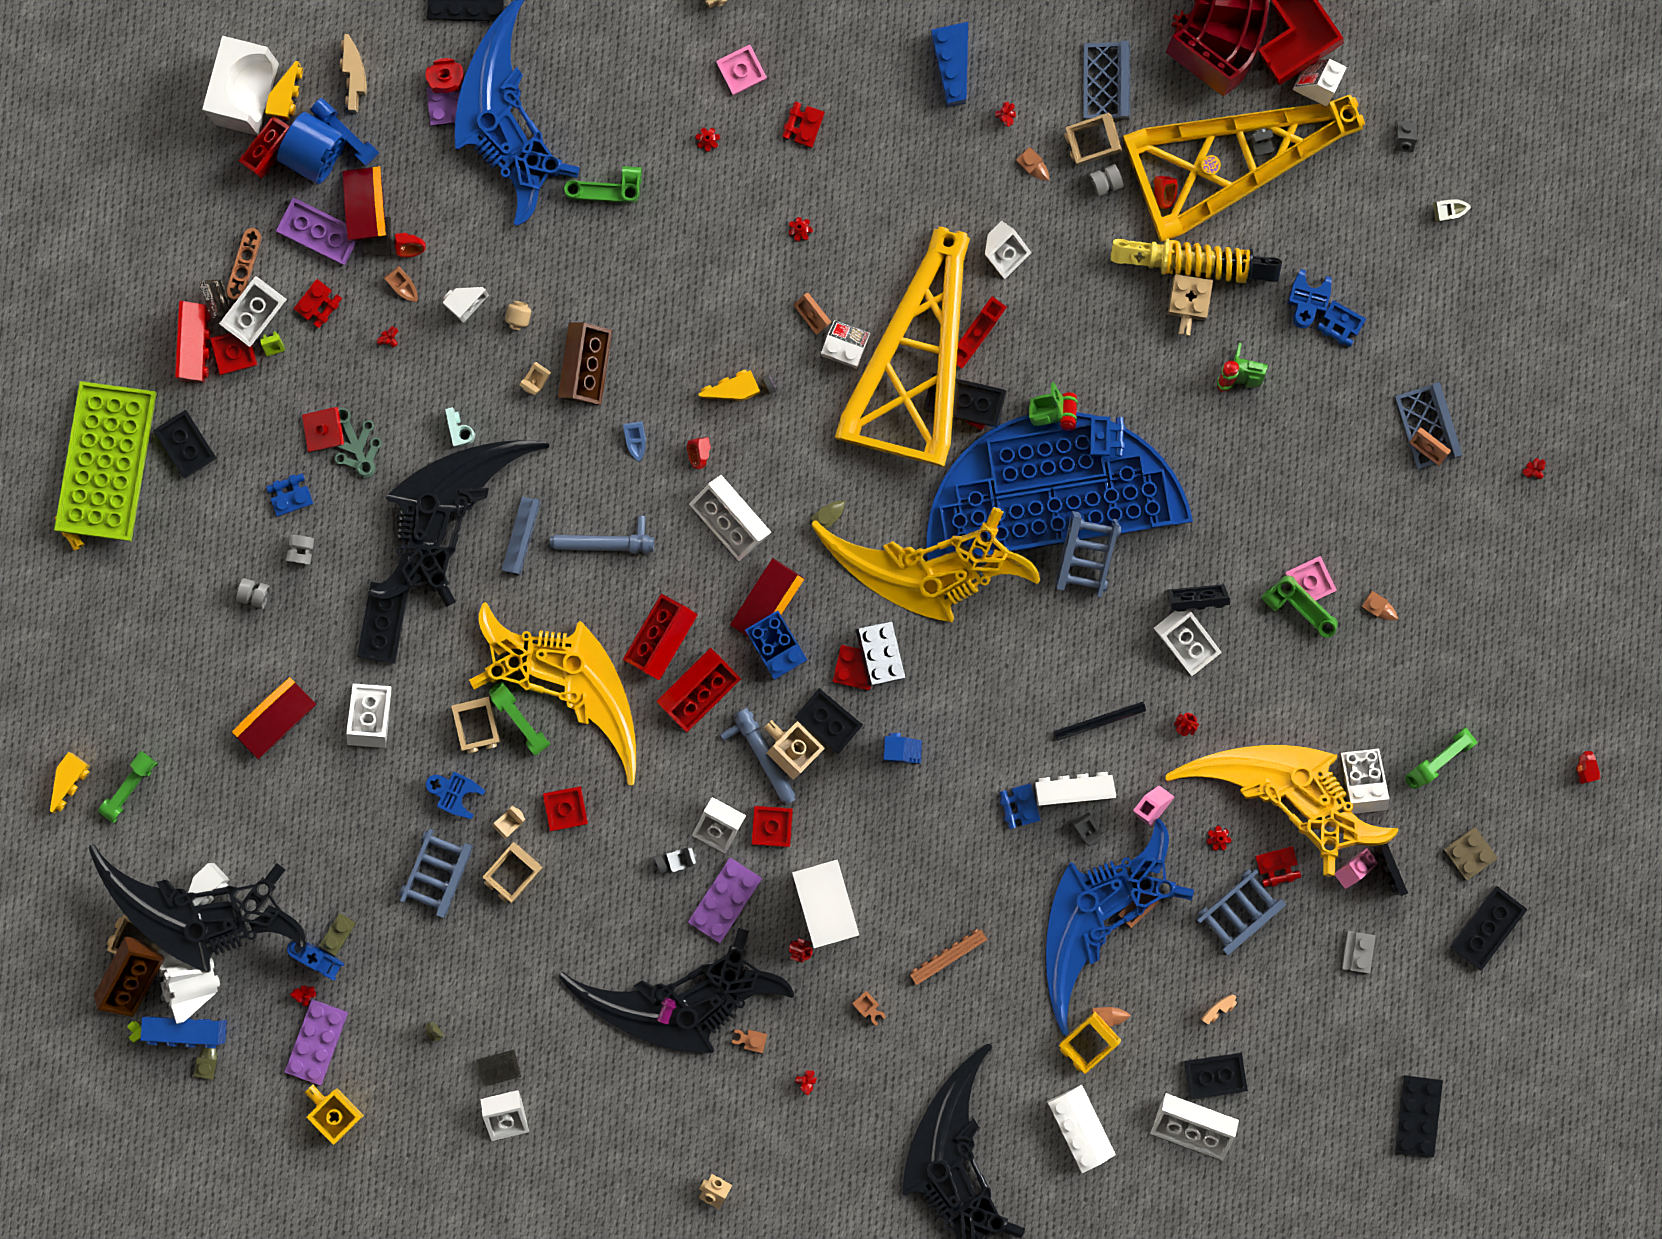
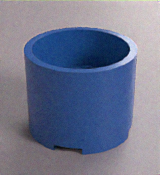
M303 112L287 131L278 150L277 161L312 182L321 184L331 173L332 166L335 164L338 156H341L347 136L313 115Z

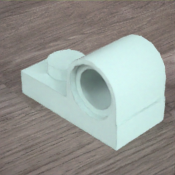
M453 407L445 409L454 448L471 444L475 439V433L472 428L467 425L458 426V423H461L459 412H455ZM465 430L470 431V437L467 440L461 439V433Z

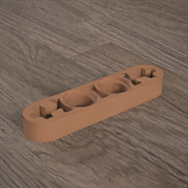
M255 228L245 231L227 286V295L232 300H237L249 282L262 238L260 232ZM253 232H255V236L257 237V240L253 239L251 244L252 246H255L254 249H252L249 246H244L245 243L249 245L250 239L248 238V235H252ZM249 250L252 252V258L247 261L243 260L242 253ZM241 268L247 272L246 276L242 279L236 275L237 270ZM234 279L238 282H244L243 286L239 284L238 290L241 292L236 294V296H233L231 289H235L237 283L233 282Z

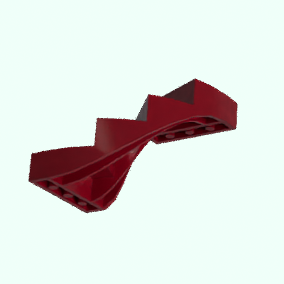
M1194 0L1187 23L1183 29L1171 37L1165 53L1224 97L1244 80L1250 70L1266 28L1269 0Z

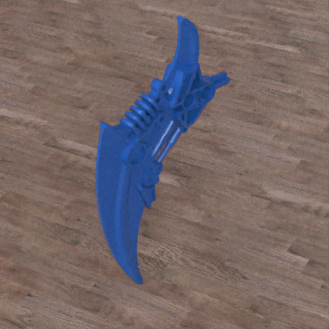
M513 0L494 21L479 44L462 84L455 118L456 150H460L466 145H475L474 149L476 151L480 149L479 155L485 153L482 158L484 160L488 158L487 164L493 162L490 165L491 168L498 165L502 169V177L512 180L517 193L515 226L525 223L533 215L537 205L539 190L548 175L559 176V174L578 178L580 167L562 163V160L552 156L543 142L542 133L537 129L534 122L530 120L519 100L521 92L518 86L523 74L518 67L512 71L511 38L517 14L525 0ZM513 107L519 110L534 136L529 141H527L526 135L511 113ZM534 144L540 145L546 154L533 152ZM535 157L538 160L537 164L534 166L528 165V158ZM515 162L516 165L510 171L509 167ZM548 162H554L556 168L548 170L545 165ZM519 163L524 164L526 172L519 168ZM530 171L545 174L540 183L539 176L530 174Z
M1159 818L1155 821L1153 834L1147 847L1136 858L1131 860L1125 857L1122 859V864L1114 866L1111 860L1109 861L1111 868L1108 867L1106 862L1104 863L1106 870H1103L1102 866L1099 865L1100 872H1097L1096 867H1094V874L1091 873L1090 869L1087 870L1088 874L1081 873L1075 864L1070 862L1060 881L1052 904L1048 924L1046 968L1054 1014L1059 1028L1065 1036L1069 1033L1067 1014L1075 981L1088 959L1090 964L1100 960V947L1106 942V936L1123 923L1142 915L1149 905L1161 898L1172 899L1173 897L1192 901L1194 889L1175 885L1176 882L1166 880L1164 861L1168 850L1169 834L1166 826ZM1129 866L1132 871V875L1130 877L1126 869V867ZM1122 868V871L1117 873V869ZM1161 868L1163 870V879L1147 876L1149 872L1159 874ZM1145 871L1139 879L1133 878L1136 873ZM1143 879L1149 880L1151 882L1150 889L1143 890L1140 887V882ZM1091 880V884L1086 885V882ZM1132 882L1137 883V888L1133 887ZM1163 883L1170 886V891L1167 894H1162L1159 891V886ZM1141 893L1158 896L1146 904L1139 903ZM1134 900L1136 909L1126 914L1113 925L1104 926V920L1122 910Z

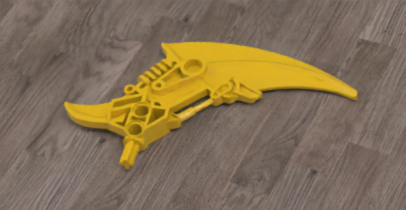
M993 507L987 522L982 523L979 530L963 536H952L951 539L939 542L937 545L917 550L912 547L902 548L894 541L884 544L883 548L885 550L858 546L830 533L818 521L815 520L812 523V528L826 548L859 581L887 600L909 611L933 619L952 623L954 620L951 610L952 603L956 605L958 601H963V598L967 599L968 595H974L973 592H979L977 585L980 583L984 586L988 585L993 576L1011 574L1023 577L1036 584L1040 581L1039 573L1032 562L1023 556L1009 551L995 538L998 532V523L1004 513L999 508ZM982 532H989L991 538H984ZM975 538L971 548L962 544V542ZM994 543L998 548H995L993 554H988ZM952 545L956 547L954 552L927 561L923 558L924 554L934 550H941ZM974 549H981L983 551V555H977L974 552Z
M484 602L479 611V625L490 644L493 664L486 667L485 672L469 679L473 689L475 690L490 681L495 683L503 679L517 683L525 690L541 694L545 693L566 701L567 706L575 710L578 722L589 724V719H591L607 735L623 762L628 785H633L636 773V741L629 703L613 663L595 636L581 621L577 623L575 632L567 637V633H564L563 639H561V633L559 632L557 638H555V632H552L551 638H549V631H546L545 637H543V631L541 630L539 637L532 636L528 631L518 635L503 627L493 615L488 604ZM533 640H538V644L533 643ZM525 641H528V651L524 649ZM512 649H520L524 653L518 655L514 653ZM494 650L498 655L507 651L510 655L496 661ZM527 656V661L523 663L522 658ZM513 657H517L520 661L519 666L516 668H512L509 665V661ZM495 666H500L503 670L499 677H495L492 674V669ZM520 669L525 676L520 681L506 678ZM530 674L536 678L565 686V692H555L530 683Z
M1250 746L1226 750L1199 758L1166 775V781L1187 777H1204L1228 781L1244 787L1240 789V792L1246 799L1260 798L1263 802H1271L1274 806H1279L1295 824L1298 831L1307 835L1320 850V857L1323 859V876H1335V859L1338 858V849L1353 845H1383L1390 842L1398 834V828H1383L1369 825L1352 813L1353 804L1344 801L1347 793L1343 791L1344 789L1340 786V783L1336 782L1337 779L1333 777V773L1328 772L1330 765L1337 760V754L1300 746ZM1286 797L1308 819V822L1303 823L1295 814H1292L1281 803V798ZM1330 826L1334 828V831L1327 832L1325 828ZM1311 829H1321L1320 839ZM1339 833H1342L1344 842L1339 844ZM1332 845L1334 849L1329 851L1325 849V846Z

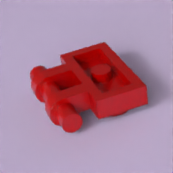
M795 101L793 107L789 110L788 114L790 116L787 124H784L782 138L789 140L791 133L796 134L794 142L813 148L825 112L810 106L806 107L805 113L801 112L800 107L802 104ZM797 117L802 119L799 128L794 127Z
M316 279L293 309L308 321L313 315L316 316L317 319L313 324L320 328L323 323L329 320L328 316L332 311L339 307L338 304L342 298L336 294L333 299H330L328 296L332 290ZM326 302L328 304L327 307L320 313L318 309Z
M1293 846L1255 856L1260 875L1268 873L1269 876L1268 879L1262 880L1263 887H1276L1279 883L1287 881L1291 883L1295 879L1301 878L1299 870L1295 872L1291 870V866L1298 865ZM1285 869L1286 874L1275 877L1274 871Z

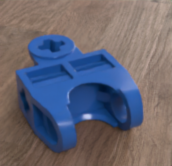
M1300 269L1291 287L1287 304L1296 306L1293 321L1297 327L1307 328L1313 322L1316 312L1322 314L1326 312L1331 295V277L1325 276L1324 282L1320 287L1312 288L1306 282V270ZM1303 313L1308 318L1305 321H1302V317H1300Z
M453 772L450 780L441 775H432L426 781L427 790L441 797L437 807L454 815L470 819L473 818L474 814L467 811L462 805V797L469 792H477L484 795L486 791L473 780L457 772ZM439 779L441 787L434 790V785L431 783Z
M291 941L288 944L287 952L291 957L334 981L339 969L345 964L307 942L305 948L301 947L300 953L295 951L296 942Z

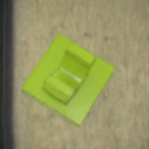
M275 331L273 336L267 337L265 334L263 339H260L267 357L285 351L283 342Z
M132 1021L127 1027L133 1034L128 1038L133 1043H136L141 1039V1026L136 1021Z

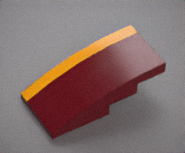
M381 166L343 171L348 241L387 237Z
M772 558L730 623V626L749 637L745 629L776 611H779L782 616L805 578Z
M289 677L231 733L259 760L282 740L317 704Z

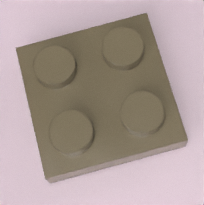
M1476 827L1443 849L1466 881L1498 859Z

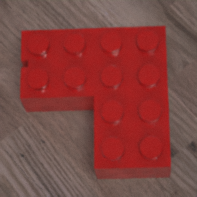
M1270 0L1271 6L1288 30L1259 48L1258 54L1266 67L1270 68V73L1280 86L1343 45L1344 38L1318 0Z

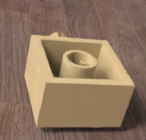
M1174 275L1167 315L1181 318L1179 335L1183 336L1185 328V336L1191 335L1192 320L1205 321L1207 319L1213 280ZM1188 294H1192V297L1194 298L1191 302L1188 301L1189 299L1188 297H1186L1188 296Z
M773 720L763 728L776 740L775 744L766 754L793 780L825 749L798 721L787 732H783Z

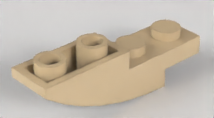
M345 34L344 40H341V51H344L343 58H340V70H343L344 75H350V78L347 77L346 80L349 96L345 98V107L348 108L350 113H358L359 95H367L366 75L361 56L349 34Z

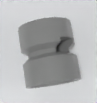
M1115 164L1106 167L1104 172L1098 170L1090 174L1091 183L1098 197L1108 194L1110 189L1115 191L1124 187L1120 172Z
M290 534L288 545L291 549L287 550L286 561L310 565L312 554L309 552L313 549L315 539ZM297 549L303 550V553L297 554Z
M243 578L238 588L236 601L246 605L251 603L253 607L264 609L267 597L269 596L270 585L260 582L255 584L253 580Z

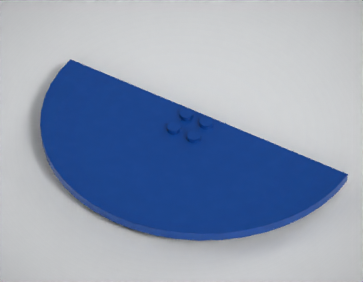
M1076 412V428L1072 431L1063 430L1060 427V422L1034 426L1030 421L1029 415H1025L1005 422L997 428L988 431L973 442L951 466L942 480L933 501L927 528L926 548L951 539L952 536H963L979 530L982 523L987 522L993 507L999 508L1004 512L998 523V532L995 538L1011 552L1064 544L1072 511L1079 512L1085 522L1111 526L1113 519H1117L1119 526H1121L1120 534L1193 523L1186 495L1175 473L1150 444L1129 429L1125 428V432H1123V442H1125L1123 456H1115L1114 448H1110V456L1090 455L1091 416L1095 415ZM1110 431V441H1116L1115 431ZM1082 529L1078 531L1077 537L1080 540H1090L1108 537L1109 534ZM982 532L984 538H991L989 532ZM975 538L962 542V544L971 548ZM994 543L988 554H993L995 548H998ZM952 545L941 550L937 549L927 553V559L930 560L954 552L956 547ZM974 549V552L977 555H983V551L981 549Z

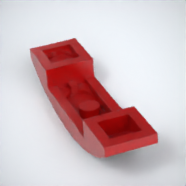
M991 296L958 342L956 365L961 369L964 368L1007 309V306Z

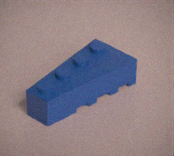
M968 22L932 29L931 38L947 107L966 104Z
M889 733L884 738L883 761L921 763L922 740L901 737V733Z
M145 1016L142 1017L141 1041H146L147 1045H158V1042H166V1046H177V1043H185V1047H197V1044H204V1048H216V1045L225 1043L227 1020L212 1021L211 1019L193 1020L188 1018L185 1022L176 1024L173 1017Z

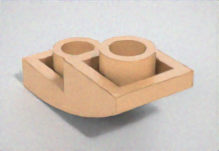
M1231 994L1219 1000L1204 1014L1201 1020L1208 1025L1210 1022L1214 1023L1219 1016L1218 1010L1220 1009L1225 1013L1228 1010L1231 1012L1237 1003L1235 1001L1237 997Z

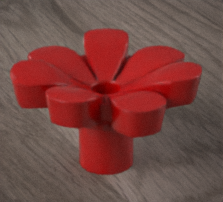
M1004 102L1001 111L995 112L996 118H1000V121L1004 122V125L1007 127L1013 125L1014 120L1012 117H1016V112L1012 111L1015 108L1014 103Z
M704 127L701 129L702 134H696L695 139L700 141L697 144L698 148L705 147V151L710 152L711 147H718L716 141L720 140V135L714 134V128H710L707 131Z
M797 217L796 222L791 221L789 223V227L792 229L788 233L790 236L795 235L794 240L797 242L800 241L801 237L806 241L809 239L807 233H812L813 228L808 227L810 224L808 219L802 221L801 217Z
M391 326L388 332L386 330L381 333L382 336L377 339L376 343L378 345L390 344L392 348L397 346L398 342L394 339L395 335L399 332L397 327Z
M1535 458L1533 463L1529 462L1526 465L1527 468L1522 473L1527 478L1534 476L1537 479H1542L1544 474L1541 471L1545 469V460Z
M1216 826L1215 831L1209 830L1207 832L1210 838L1206 839V843L1208 845L1213 844L1212 850L1217 851L1219 847L1221 850H1225L1227 848L1226 843H1231V838L1227 837L1229 831L1227 829L1222 831L1221 826Z
M304 985L301 986V989L295 988L290 995L292 999H296V1002H301L302 1006H308L310 998L316 996L314 986L307 988Z
M807 1070L804 1076H797L795 1079L797 1084H801L800 1090L807 1096L813 1091L812 1084L816 1083V1077H813L815 1074L813 1070Z

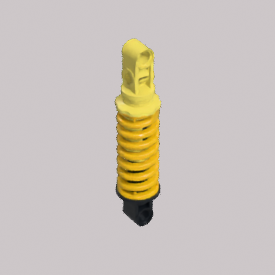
M1115 239L1113 240L1110 258L1111 261L1119 264L1149 266L1151 269L1158 267L1163 275L1173 274V269H1175V274L1180 275L1181 270H1183L1186 276H1191V272H1195L1196 278H1200L1201 273H1206V279H1210L1213 272L1216 271V280H1221L1222 272L1226 273V281L1230 282L1232 274H1236V282L1244 283L1245 285L1249 284L1250 279L1268 282L1279 281L1282 261L1278 258L1254 256L1253 249L1240 250L1235 248L1231 252L1230 247H1225L1221 251L1220 246H1214L1211 251V247L1208 244L1204 245L1201 249L1199 243H1195L1191 248L1189 242H1184L1181 247L1179 241L1166 239L1164 244L1161 245L1156 244V242L1144 243Z

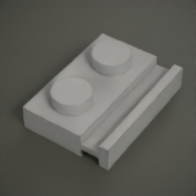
M1347 931L1342 969L1370 973L1376 935Z

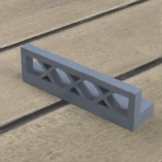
M522 496L502 571L521 575L539 511L540 500Z

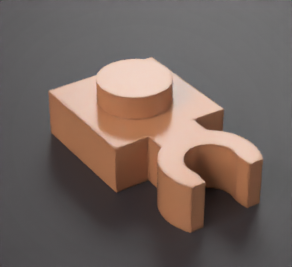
M867 990L852 1003L865 1018L870 1014L872 1023L876 1026L878 1025V1022L875 1021L876 1015H881L884 1019L886 1018L882 1011L875 1009L879 1004Z
M739 1029L734 1031L741 1035V1039L738 1041L732 1040V1043L741 1044L743 1042L745 1043L744 1049L763 1053L767 1034L748 1030V1035H746Z

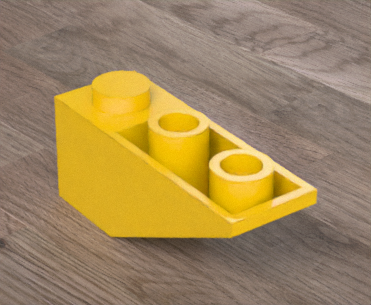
M298 61L293 63L269 93L265 110L267 116H274L285 120H290L291 116H294L296 105L293 104L294 102L291 98L298 97L299 86L294 85L295 78L301 79L303 75V68H301V64Z
M742 370L736 373V377L730 380L727 377L718 381L719 385L712 387L709 385L702 388L701 393L698 395L701 399L744 401L760 394V390L751 370L748 372Z
M71 752L66 754L56 769L50 806L52 813H56V810L62 811L67 802L62 800L66 794L72 796L78 789V786L74 784L75 781L79 782L80 779L83 781L90 772L88 771L90 766Z

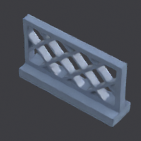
M1130 42L1084 43V119L1103 115L1101 114L1102 112L1108 113L1105 109L1114 102L1118 106V114H1111L1113 119L1130 120ZM1118 47V55L1112 60L1106 52L1110 48ZM1088 48H1097L1101 53L1092 60L1088 56ZM1103 55L1110 61L1104 69L1096 64ZM1112 64L1118 69V73L1113 78L1105 72ZM1093 65L1101 71L1094 79L1088 75V70ZM1102 74L1110 80L1103 88L1095 82ZM1093 83L1100 89V92L1094 98L1088 94V88ZM1112 83L1118 87V92L1113 97L1105 91ZM1102 93L1110 99L1103 107L1096 101ZM1094 102L1100 110L1096 114L1088 115V107Z
M1440 382L1395 396L1409 442L1418 431L1422 420H1425L1432 424L1429 434H1431L1434 426L1443 431V436L1439 442L1451 450L1450 455L1444 461L1462 456ZM1430 390L1432 398L1429 404L1419 400L1422 392ZM1410 397L1415 401L1411 409L1408 410L1402 406L1400 399ZM1432 401L1434 402L1435 408L1430 406ZM1416 402L1427 406L1422 416L1412 412ZM1429 408L1437 412L1438 416L1435 422L1424 418ZM1410 414L1421 418L1416 428L1407 423ZM1409 428H1411L1412 430H1414V432H1413L1412 435H1411V432H1410V429H1409ZM1411 445L1418 469L1436 464L1431 459L1429 462L1420 464L1418 458L1420 451L1417 453L1416 448Z

